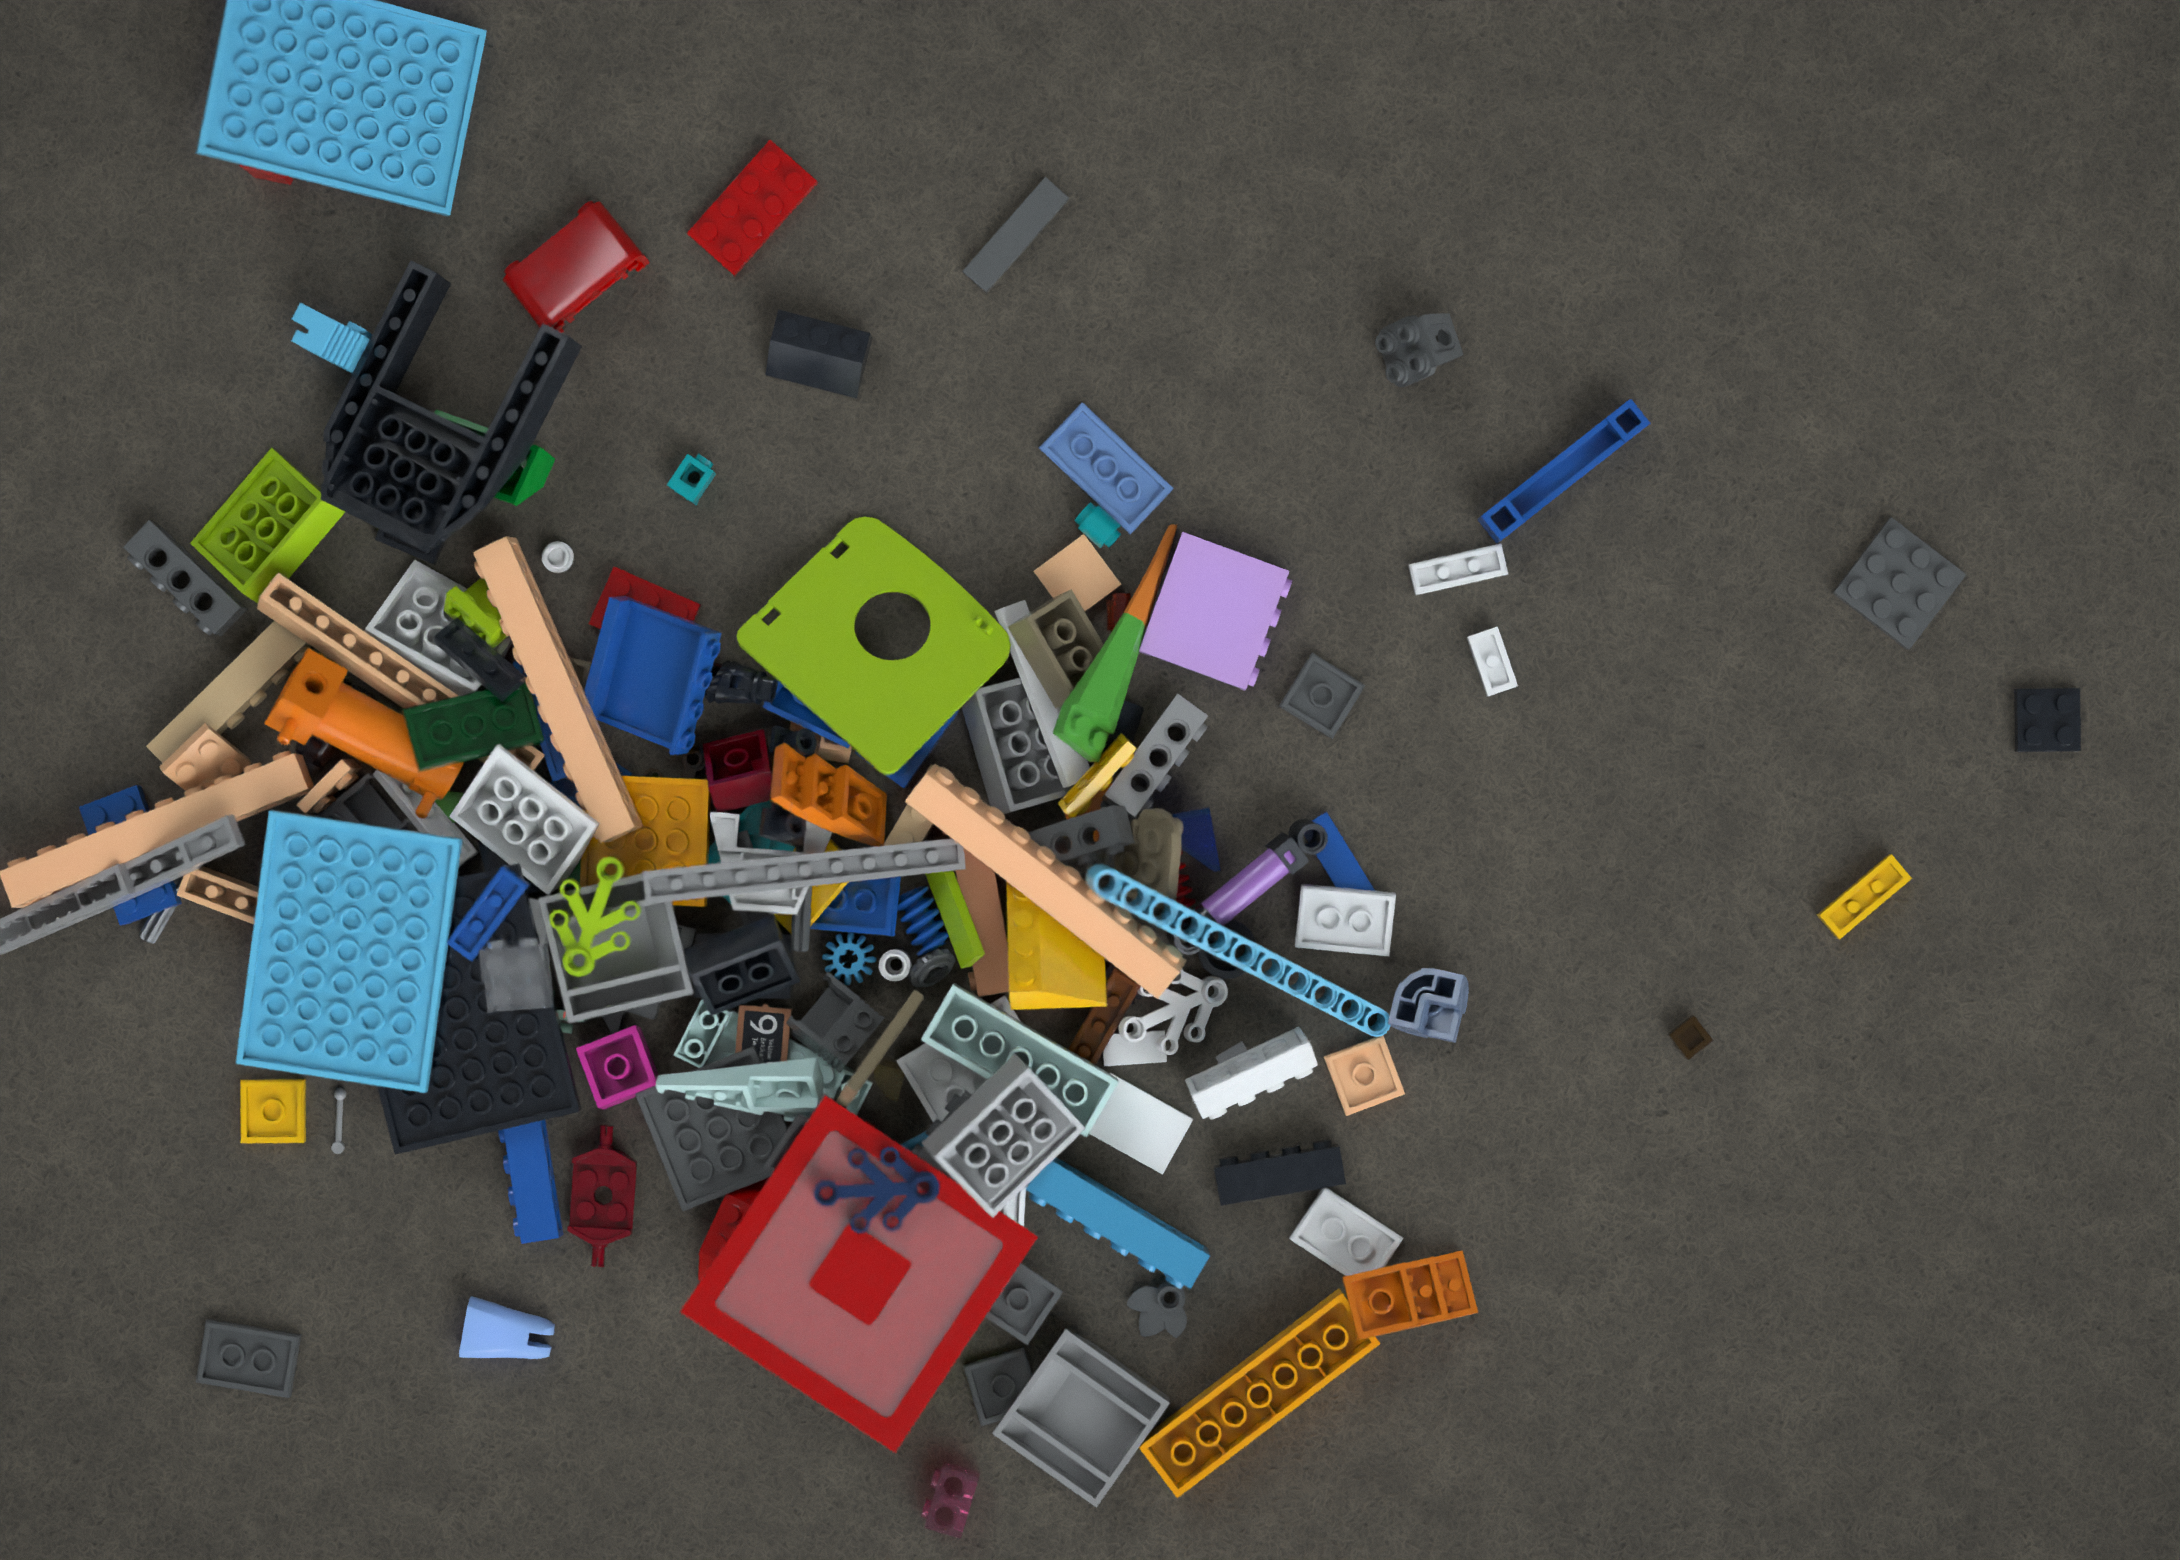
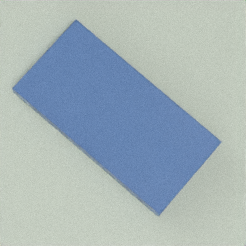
M1083 402L1039 447L1051 461L1121 524V527L1130 535L1174 489Z

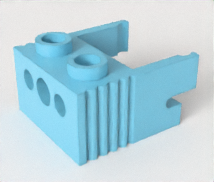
M302 303L299 304L292 318L293 321L305 326L309 330L306 334L297 330L291 340L292 342L353 374L373 334L350 321L345 326Z

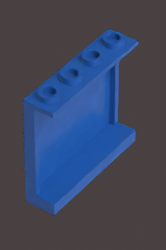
M627 596L609 597L584 690L596 720L669 748V754L671 755L689 753V749H691L695 742L694 731L697 720L702 715L704 709L702 702L705 691L712 680L711 670L713 662L720 651L719 641L721 632Z

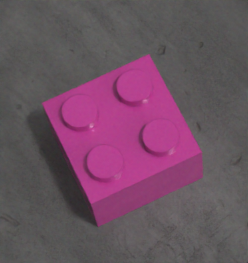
M631 1026L576 1048L597 1107L600 1109H607L636 1097V1093L656 1085L659 1074L639 1026Z

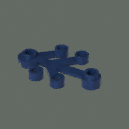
M888 1146L880 1152L881 1162L885 1166H892L907 1182H892L867 1159L864 1150L854 1148L847 1156L849 1164L853 1168H859L874 1183L836 1185L834 1181L824 1179L815 1185L813 1191L816 1202L825 1207L834 1205L841 1198L874 1197L861 1213H855L850 1219L852 1230L857 1233H864L868 1230L871 1220L893 1196L907 1195L895 1211H888L884 1214L882 1223L888 1231H897L902 1225V1220L918 1203L927 1204L932 1202L937 1197L940 1186L937 1178L932 1173L927 1171L915 1172L900 1158L899 1152L894 1147ZM887 1151L895 1152L896 1158L893 1162H886L884 1160V1154ZM856 1152L863 1154L864 1158L860 1164H854L851 1160L852 1155ZM922 1181L929 1184V1189L925 1193H920L917 1190V1185ZM825 1186L832 1189V1195L829 1198H823L820 1195V1190ZM891 1215L898 1218V1223L894 1227H889L886 1224V1219ZM858 1217H863L866 1220V1225L861 1229L854 1226V1221Z

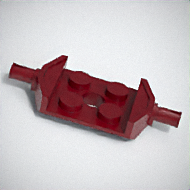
M600 1125V1144H598V1148L572 1158V1163L574 1164L570 1222L567 1226V1231L591 1244V1247H593L592 1267H596L597 1262L598 1267H604L605 1247L609 1243L630 1236L633 1232L637 1160L615 1149V1145H612L614 1128L612 1125ZM600 1186H606L612 1191V1200L607 1204L598 1202L595 1197V1191Z

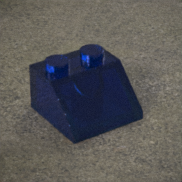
M1210 808L1171 814L1173 818L1180 819L1183 824L1181 850L1211 871H1221Z

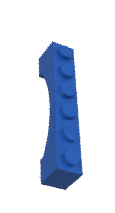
M1629 399L1477 520L1496 544L1648 426L1650 422L1633 400Z

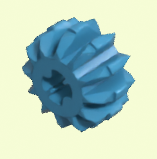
M839 933L835 936L839 947L832 942L826 944V947L832 950L834 954H823V960H833V964L826 966L825 971L830 972L836 968L838 971L834 977L838 980L842 974H845V985H851L852 974H854L858 983L863 982L860 970L868 975H871L873 972L870 967L865 965V962L875 963L877 961V958L874 956L866 957V953L872 951L874 945H868L863 949L861 945L866 940L864 935H861L857 943H854V933H848L847 943H845L843 936ZM848 949L854 951L852 955L857 954L858 961L853 962L851 967L845 966L846 961L842 962L841 956L847 954Z

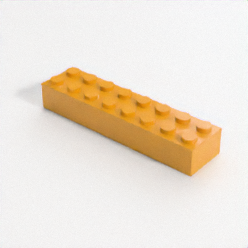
M1338 1288L1151 1430L1139 1448L1178 1498L1376 1348L1380 1342L1376 1336L1361 1340L1357 1339L1348 1299L1341 1289Z

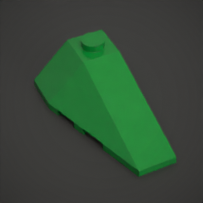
M437 409L434 412L482 437H485L489 429ZM532 444L525 460L493 498L518 506L543 488L556 458L540 446Z

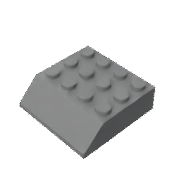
M642 873L623 877L613 882L601 917L620 909L625 902L631 900L640 904V916L634 920H625L595 934L591 947L610 940L615 932L625 931L631 938L629 947L622 951L615 950L596 959L593 970L585 976L576 977L565 970L563 955L566 952V948L557 929L553 928L549 922L552 912L558 909L567 911L570 915V923L568 925L577 942L579 941L582 929L567 898H564L561 893H555L538 899L568 1023L694 994L672 901L646 904ZM599 883L581 887L579 894L588 912ZM576 889L568 890L566 893L573 895ZM629 904L625 909L627 915L635 916L637 910L634 905ZM557 913L554 920L556 924L563 925L565 917L563 914ZM617 935L615 943L623 947L626 944V939L622 935ZM577 954L574 957V962L578 966H583L585 958Z
M1065 1329L992 1434L1097 1508L1168 1407L1170 1399L1165 1393L1100 1347Z

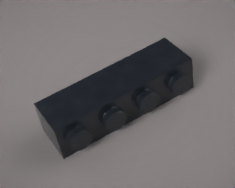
M1331 1140L1313 1142V1148L1301 1150L1300 1145H1293L1281 1148V1154L1270 1155L1269 1150L1251 1153V1159L1238 1161V1156L1220 1158V1164L1213 1165L1220 1204L1222 1206L1344 1185L1346 1180L1340 1146L1338 1144L1332 1145Z

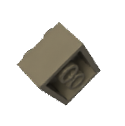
M1072 589L1050 599L1008 626L1055 709L1063 705L1104 645Z

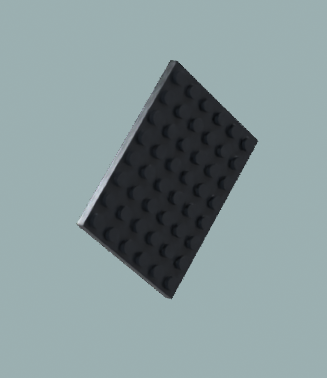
M520 863L507 866L524 879ZM500 868L457 878L449 937ZM527 889L472 962L448 945L428 1091L423 1093L377 1086L395 1155L568 1115L582 1110Z

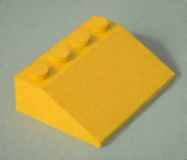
M1007 882L1008 966L1011 1010L1107 1006L1105 958Z

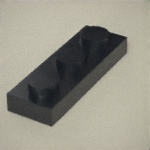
M459 618L454 619L434 636V643L500 701L505 700L525 683V676Z

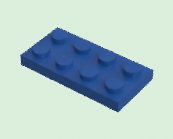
M141 785L132 786L79 807L88 835L96 833L95 828L102 824L114 821L116 825L126 821L125 816L138 810H144V813L150 811ZM171 881L113 908L119 925H127L154 913L182 904L180 897L177 896L174 881Z

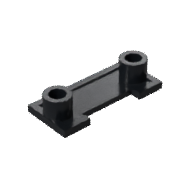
M777 725L772 726L770 754L774 755L775 747L783 743L805 758L814 754L816 738L812 731L809 729L792 731ZM772 801L771 809H762L759 836L798 848L803 847L807 829L805 819L796 816Z

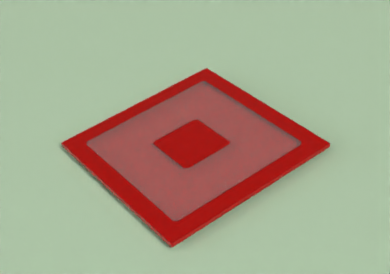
M824 1095L680 1310V1313L895 1453L1038 1236L1001 1211L992 1218L959 1183ZM888 1146L894 1147L899 1152L900 1158L915 1172L927 1171L937 1178L940 1186L937 1197L927 1204L918 1203L902 1220V1225L897 1231L885 1229L882 1218L886 1212L895 1211L907 1195L893 1196L871 1220L868 1230L864 1233H857L852 1230L850 1219L855 1213H861L874 1197L841 1198L834 1205L825 1207L816 1202L813 1194L815 1185L824 1179L832 1180L836 1185L874 1183L859 1168H853L849 1164L847 1156L854 1148L864 1150L867 1159L892 1182L907 1181L892 1166H885L881 1162L880 1152ZM887 1151L884 1154L886 1162H893L896 1158V1154L893 1151ZM859 1152L854 1153L851 1157L852 1162L860 1164L864 1158L863 1154ZM925 1181L917 1185V1190L920 1193H925L929 1189V1184ZM825 1186L820 1190V1195L823 1198H829L832 1195V1189ZM894 1215L886 1219V1224L889 1227H894L898 1223V1218ZM858 1217L854 1221V1226L858 1229L866 1225V1220L863 1217Z

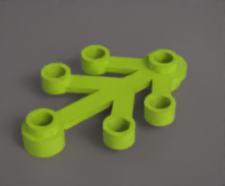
M606 857L597 865L596 872L600 881L589 912L579 894L581 886L578 881L568 879L560 886L561 895L567 898L582 929L579 941L577 942L568 925L570 923V915L567 911L558 909L552 912L549 922L553 928L557 929L566 948V952L563 955V966L573 976L581 977L587 975L593 970L596 959L615 950L622 951L628 948L631 943L630 935L627 932L617 931L611 936L610 940L591 947L595 934L625 920H634L641 914L640 904L631 900L625 902L620 909L601 917L613 882L618 881L624 873V866L616 857ZM609 863L616 866L617 872L615 875L607 874L606 866ZM567 883L574 884L576 891L573 895L566 893L565 886ZM630 904L636 907L635 916L626 914L625 909L627 905ZM557 913L564 915L565 923L563 925L556 924L554 917ZM617 935L625 937L626 944L623 947L616 945L615 937ZM577 954L585 958L583 966L575 964L574 957Z

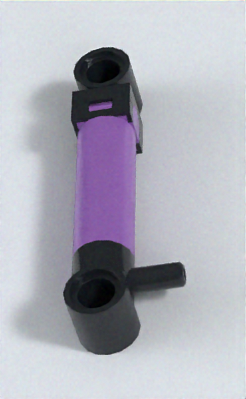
M1308 819L1295 821L1290 826L1288 835L1281 832L1265 845L1266 851L1193 910L1224 926L1286 874L1290 873L1293 875L1307 864L1309 860L1304 853L1311 855L1321 852L1326 847L1328 841L1326 830L1321 825ZM1312 829V840L1307 844H1304V833L1307 830ZM1187 916L1181 921V931L1190 927L1192 922L1191 916ZM1218 930L1212 931L1208 935V944L1216 942L1213 934ZM1166 931L1169 944L1177 948L1181 953L1190 955L1201 950L1200 947L1188 941L1181 943L1180 937ZM1211 954L1215 958V960H1222L1221 958Z

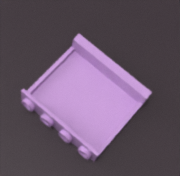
M1182 532L1139 652L1230 684L1243 691L1246 690L1248 685L1254 687L1260 671L1259 668L1255 667L1259 655L1265 657L1271 639L1266 638L1269 626L1276 627L1282 611L1276 608L1280 596L1287 597L1293 581L1287 578L1289 571Z

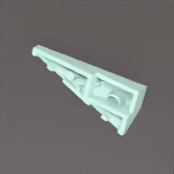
M817 1058L658 1075L655 1085L659 1093H664L665 1090H673L685 1093L686 1099L694 1100L696 1096L714 1099V1105L762 1115L764 1111L784 1115V1120L793 1122L798 1113L809 1119L823 1098V1076Z

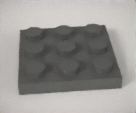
M1890 517L1832 593L1906 650H1910L1967 574Z

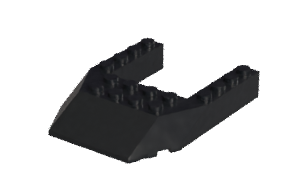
M410 261L324 429L323 441L326 443V456L322 462L324 482L321 485V500L429 553L484 510L525 460L582 345L570 336L542 323L485 437L467 430L395 394L451 285L449 281L436 272Z

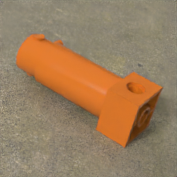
M308 648L290 674L264 724L280 732L277 739L283 745L289 744L291 739L305 745L311 735H314L409 786V789L423 796L415 811L416 816L421 819L427 818L435 800H442L451 788L464 762L418 772L403 715L343 683L342 681L348 669Z

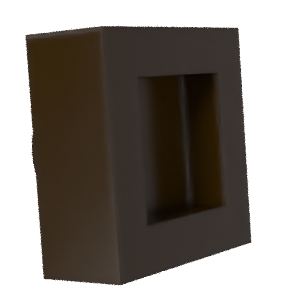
M1691 1015L1667 1034L1687 1060H1690L1714 1041L1694 1015Z

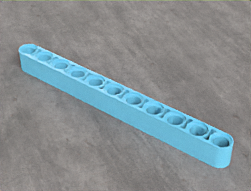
M1097 864L1087 872L1086 883L1088 887L1108 901L1371 1036H1382L1390 1029L1388 1024L1389 1014L1385 1010L1107 865ZM1104 874H1109V884L1104 888H1099V878ZM1136 888L1137 897L1132 902H1126L1125 896L1128 890ZM1159 902H1164L1165 908L1163 913L1154 917V906ZM1191 916L1192 922L1190 927L1181 931V921L1185 917ZM1218 930L1219 936L1216 942L1208 944V935L1212 931ZM1244 944L1245 953L1241 957L1235 958V949L1239 945ZM1271 958L1272 965L1270 969L1262 972V963L1266 959ZM1298 972V981L1289 986L1288 979L1290 975ZM1321 986H1325L1324 995L1319 999H1315L1316 990ZM1351 999L1350 1009L1342 1013V1004ZM1377 1013L1375 1024L1368 1026L1369 1017Z

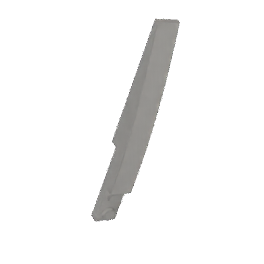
M234 815L220 818L131 861L116 864L1 918L0 955L151 891L201 868L200 865L245 845Z

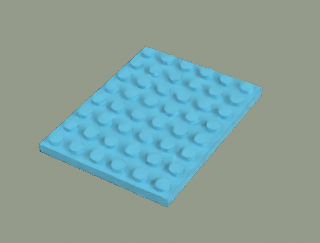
M226 0L196 153L450 216L487 30L377 0Z
M270 810L236 1064L426 1093L429 1087L462 839Z

